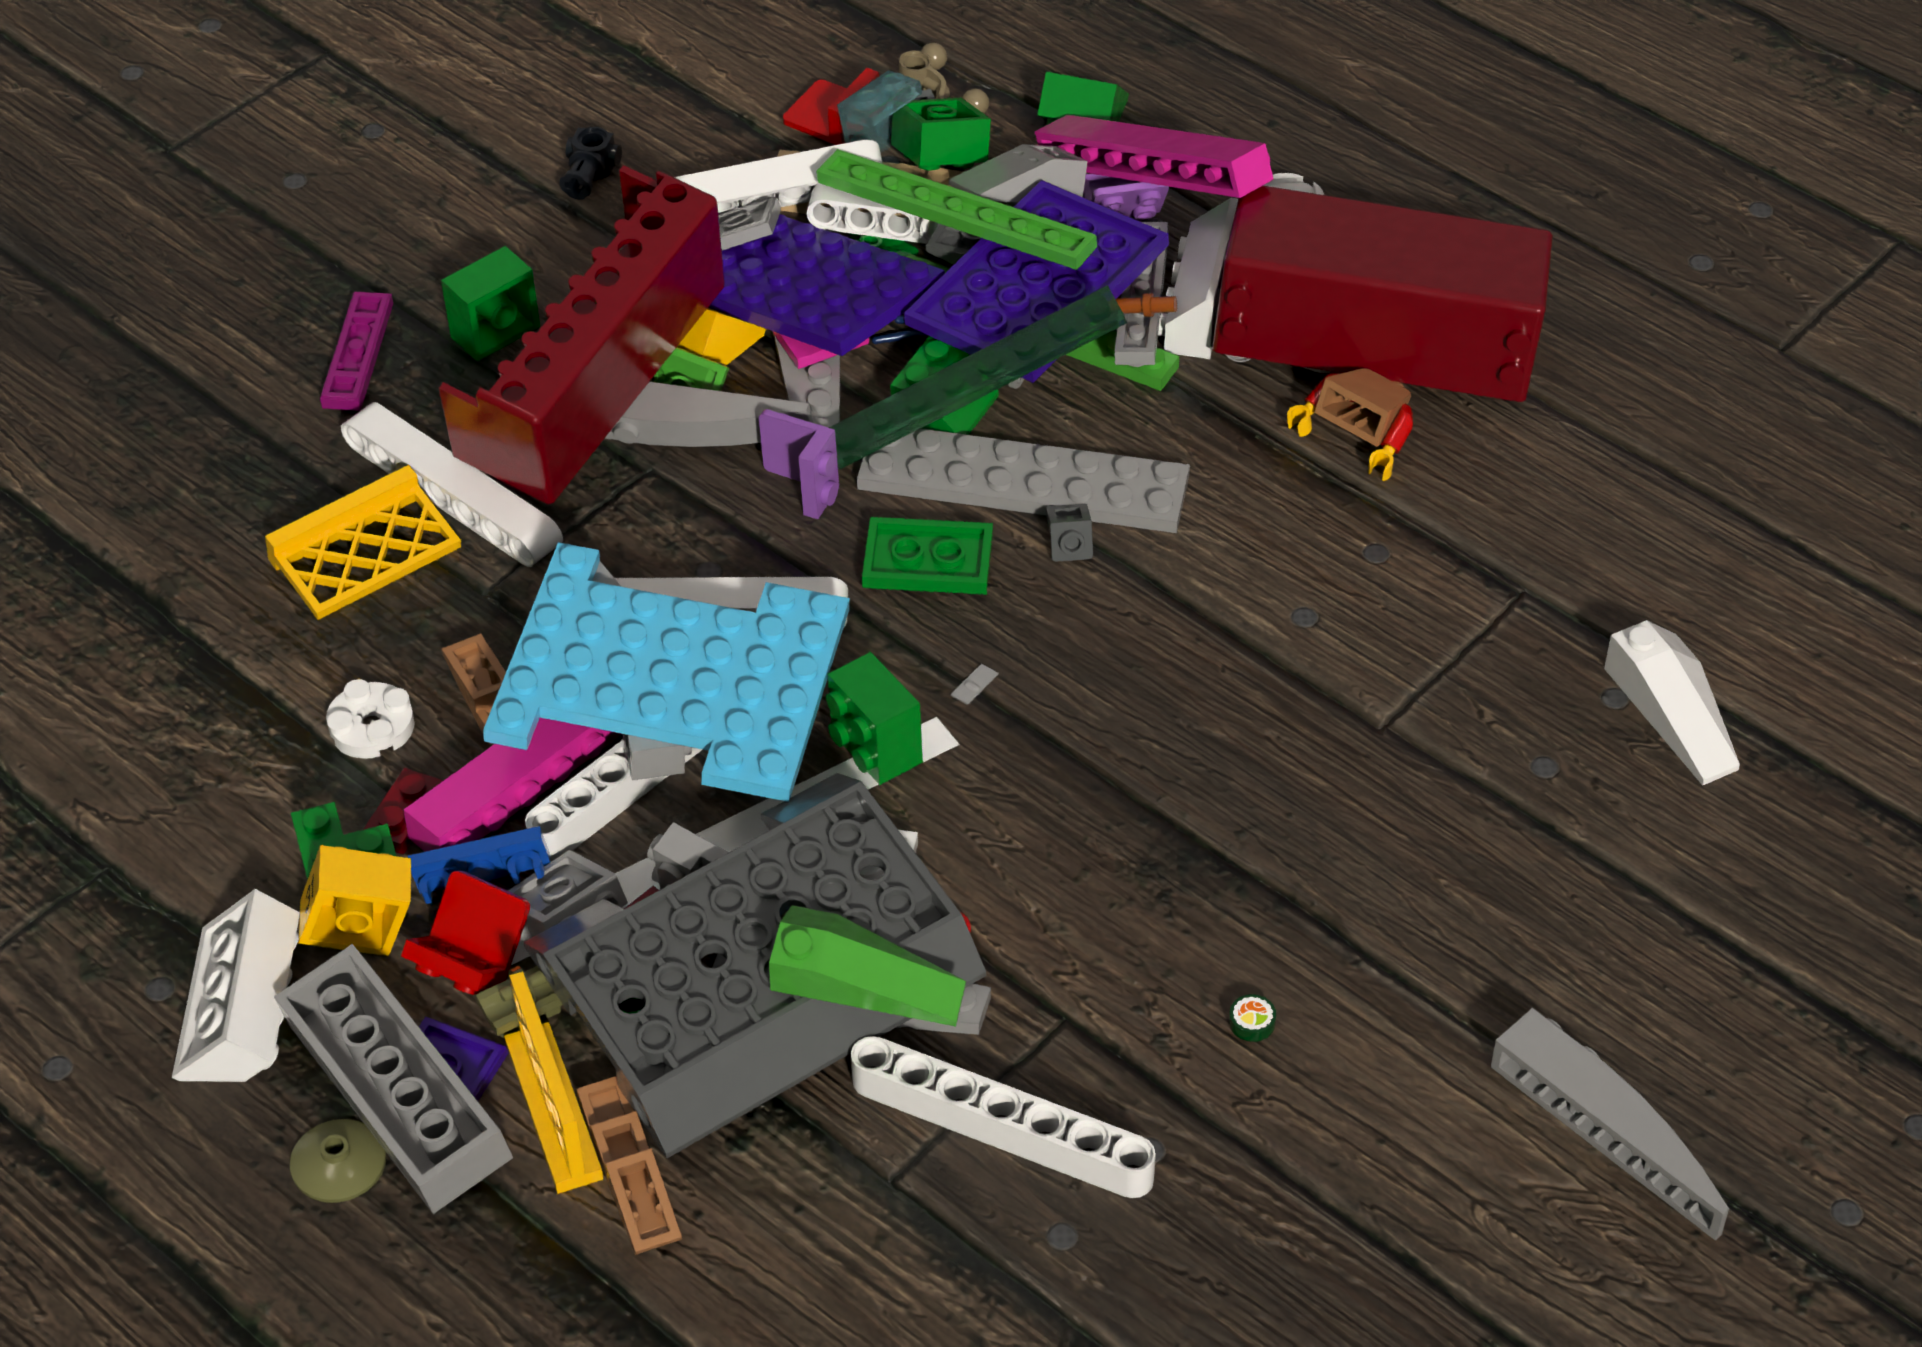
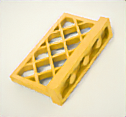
M409 465L265 536L268 560L276 571L281 570L317 620L461 548L460 538L420 488L417 475ZM415 501L423 509L420 519L399 515L401 508ZM375 521L388 524L385 536L363 533L365 526ZM395 525L417 529L413 542L392 538ZM424 530L441 533L446 539L435 546L420 543ZM339 539L352 541L349 555L327 551L328 546ZM359 544L380 546L378 559L356 556ZM388 548L410 552L408 559L399 564L384 561ZM303 557L316 559L312 573L295 570L291 563ZM327 561L345 565L342 577L321 575L320 571L323 562ZM352 566L374 570L372 578L364 582L349 580ZM316 584L338 588L336 596L320 604L313 595Z
M523 971L509 975L520 1031L504 1035L505 1044L557 1194L603 1180L601 1165L549 1022L541 1023Z

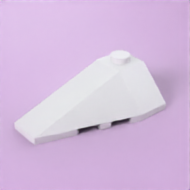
M1648 620L1612 634L1604 669L1702 786L1738 771L1740 767L1739 760L1701 662L1675 633Z

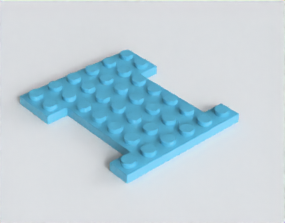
M558 542L484 726V742L527 750L539 718L556 720L708 750L709 752L702 770L701 785L789 802L828 679L827 674L830 673L849 612L850 598L766 582L755 613L595 582L593 578L600 563L599 550Z

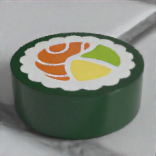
M1248 994L1239 997L1233 1002L1230 1008L1229 1026L1238 1038L1257 1042L1268 1038L1273 1033L1276 1023V1009L1271 1001L1260 995Z

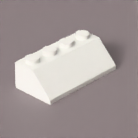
M1229 198L1192 221L1188 236H1181L1178 259L1181 262H1174L1171 284L1175 285V288L1168 287L1166 296H1176L1177 311L1168 312V314L1161 313L1158 336L1165 337L1164 350L1183 356L1211 358L1224 260L1237 207V198Z
M254 889L202 927L172 1078L178 1081L246 1082L263 1069H268L274 1063L279 1051V1047L276 1044L279 1026L284 1019V1015L274 996L286 989L292 978L290 965L293 950L299 940L297 927L300 912Z

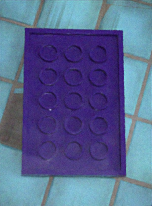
M1043 180L1023 197L1014 208L1096 234L1097 248L1078 270L981 238L904 312L905 325L1032 383L1169 246L1168 233Z
M779 214L773 234L722 250L725 285L708 308L843 356L907 311L945 274V271L928 265L923 261H916L898 255L896 252L887 251L869 245L866 242L842 236L839 233L819 229L812 224L803 223Z

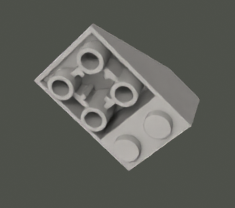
M1022 144L949 179V185L996 202H1010L1012 207L1025 197L1041 180L1083 197L1088 161L1057 146Z

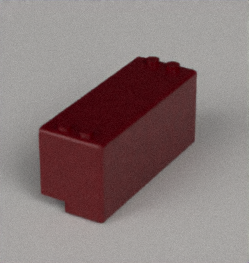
M625 165L620 168L619 174L625 219H619L615 222L616 237L607 248L599 246L592 250L593 265L584 276L576 274L569 278L570 293L561 304L550 303L546 306L545 312L548 320L537 333L529 331L522 335L524 349L513 362L504 360L499 363L498 372L500 378L489 391L480 387L476 398L444 382L440 385L439 393L453 457L546 504L554 503L724 288L717 199L662 171L656 172V181Z
M1261 186L1238 198L1224 260L1212 349L1220 354L1337 373L1365 368L1391 381L1523 402L1527 397L1546 311L1553 236L1550 231Z

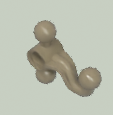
M931 42L924 45L921 51L911 50L901 54L898 65V79L886 81L881 88L883 103L888 107H893V102L897 101L903 93L910 90L920 92L930 88L935 99L950 98V89L946 84V80L937 71L944 67L947 61L945 48L939 43ZM973 88L964 93L962 97L964 100L985 114L987 112L989 98L982 89Z

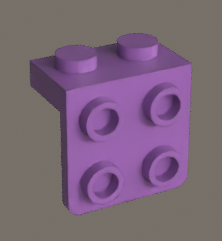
M1086 174L1083 198L1125 216H1134L1137 220H1144L1154 217L1156 213H1160L1169 186Z
M769 409L763 410L759 416L764 468L769 472L800 481L803 515L819 519L827 505L831 506L835 502L839 489L835 430L788 416L784 413H778Z

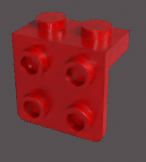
M866 68L848 88L823 79L817 80L783 114V124L835 145L847 143L881 107L882 90L880 89L879 72Z
M454 871L449 876L430 935L406 939L401 957L416 963L415 969L433 977L444 976L454 981L453 987L457 990L476 995L480 991L487 990L506 981L530 911V903L525 898L465 871Z

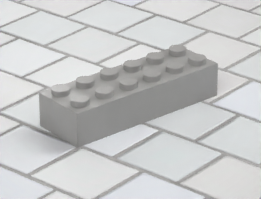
M353 944L274 996L289 1026L433 1214L513 1158L501 1130Z

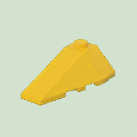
M707 308L678 347L712 361L728 365L762 338L766 329Z

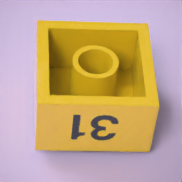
M320 845L300 899L298 944L344 950L353 944L359 952L389 956L411 902V858L398 857L386 853L378 854L351 850L345 847Z

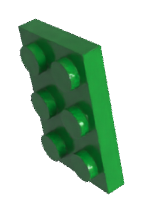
M870 517L862 573V588L987 595L993 523Z

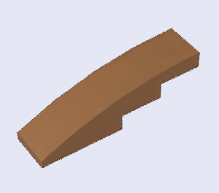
M478 634L442 648V653L470 711L483 733L506 671L482 634Z
M617 1076L577 1088V1097L635 1255L682 1240V1235L652 1148L649 1149L637 1111L633 1110L618 1087Z

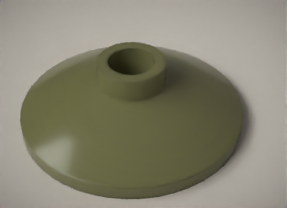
M351 1119L331 1120L313 1127L298 1140L290 1157V1172L297 1188L306 1196L326 1203L345 1202L366 1193L380 1179L386 1165V1152L363 1122ZM342 1150L337 1154H330L333 1151Z

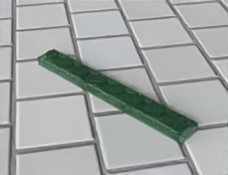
M1108 285L829 427L835 430L838 469L840 470L1127 324L1125 316Z

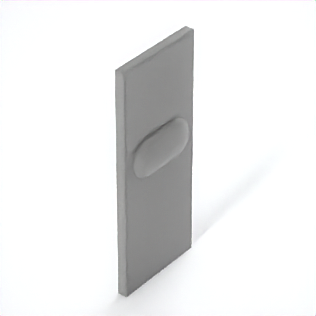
M981 664L951 693V696L968 705L998 675V672Z

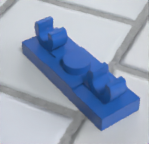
M540 826L408 855V858H411L412 877L426 904L432 903L431 893L433 891L446 888L449 876L454 871H465L487 882L508 877L510 874L513 883L518 884L520 883V872L534 869L537 879H540L545 874L544 866L551 862L550 852Z

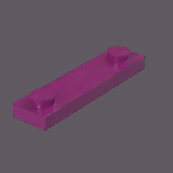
M353 293L320 396L323 409L361 411L393 307L392 294Z

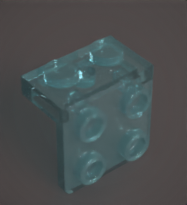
M888 70L837 104L845 143L873 140L878 143L881 153L891 147L893 113L922 94L920 81Z

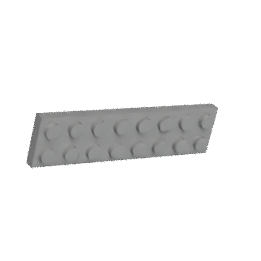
M874 422L857 476V490L1047 515L1046 507L1087 504L1092 522L1177 533L1189 480L1190 465Z

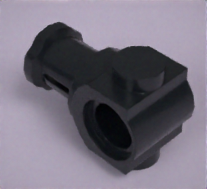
M578 127L575 135L569 137L566 144V157L569 158L568 164L570 169L560 178L559 184L562 191L571 198L583 200L591 194L593 181L608 177L613 168L619 166L622 157V147L614 143L613 133H609L600 127Z

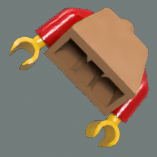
M1362 368L1341 374L1332 373L1327 375L1305 398V405H1295L1288 410V429L1299 423L1297 426L1298 435L1300 437L1308 435L1312 431L1311 415L1316 413L1376 447L1381 445L1383 449L1373 451L1370 455L1368 474H1371L1375 466H1384L1382 481H1386L1392 475L1393 454H1399L1413 428V411L1408 405L1411 393L1404 388L1402 383L1391 381L1370 369Z

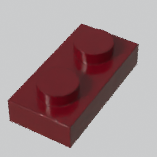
M404 768L364 829L388 824L395 852L404 855L412 843L408 838L404 809L443 782V780Z

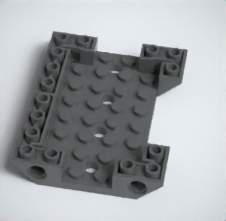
M836 773L791 797L789 802L784 801L763 812L761 820L770 831L643 900L623 909L606 899H602L523 942L525 949L543 972L546 980L570 1016L578 1012L615 1067L619 1089L633 1110L637 1111L639 1119L666 1159L849 1055L852 1047L858 1040L870 1036L880 1037L912 1019L771 991L769 961L779 924L782 920L781 915L789 910L792 905L838 914L965 980V988L986 976V969L961 912L862 781ZM867 866H876L881 868L885 874L877 880H867L860 875V871ZM710 953H719L727 959L718 968H707L701 963L702 958ZM628 998H638L645 1003L644 1008L634 1014L623 1012L619 1006Z

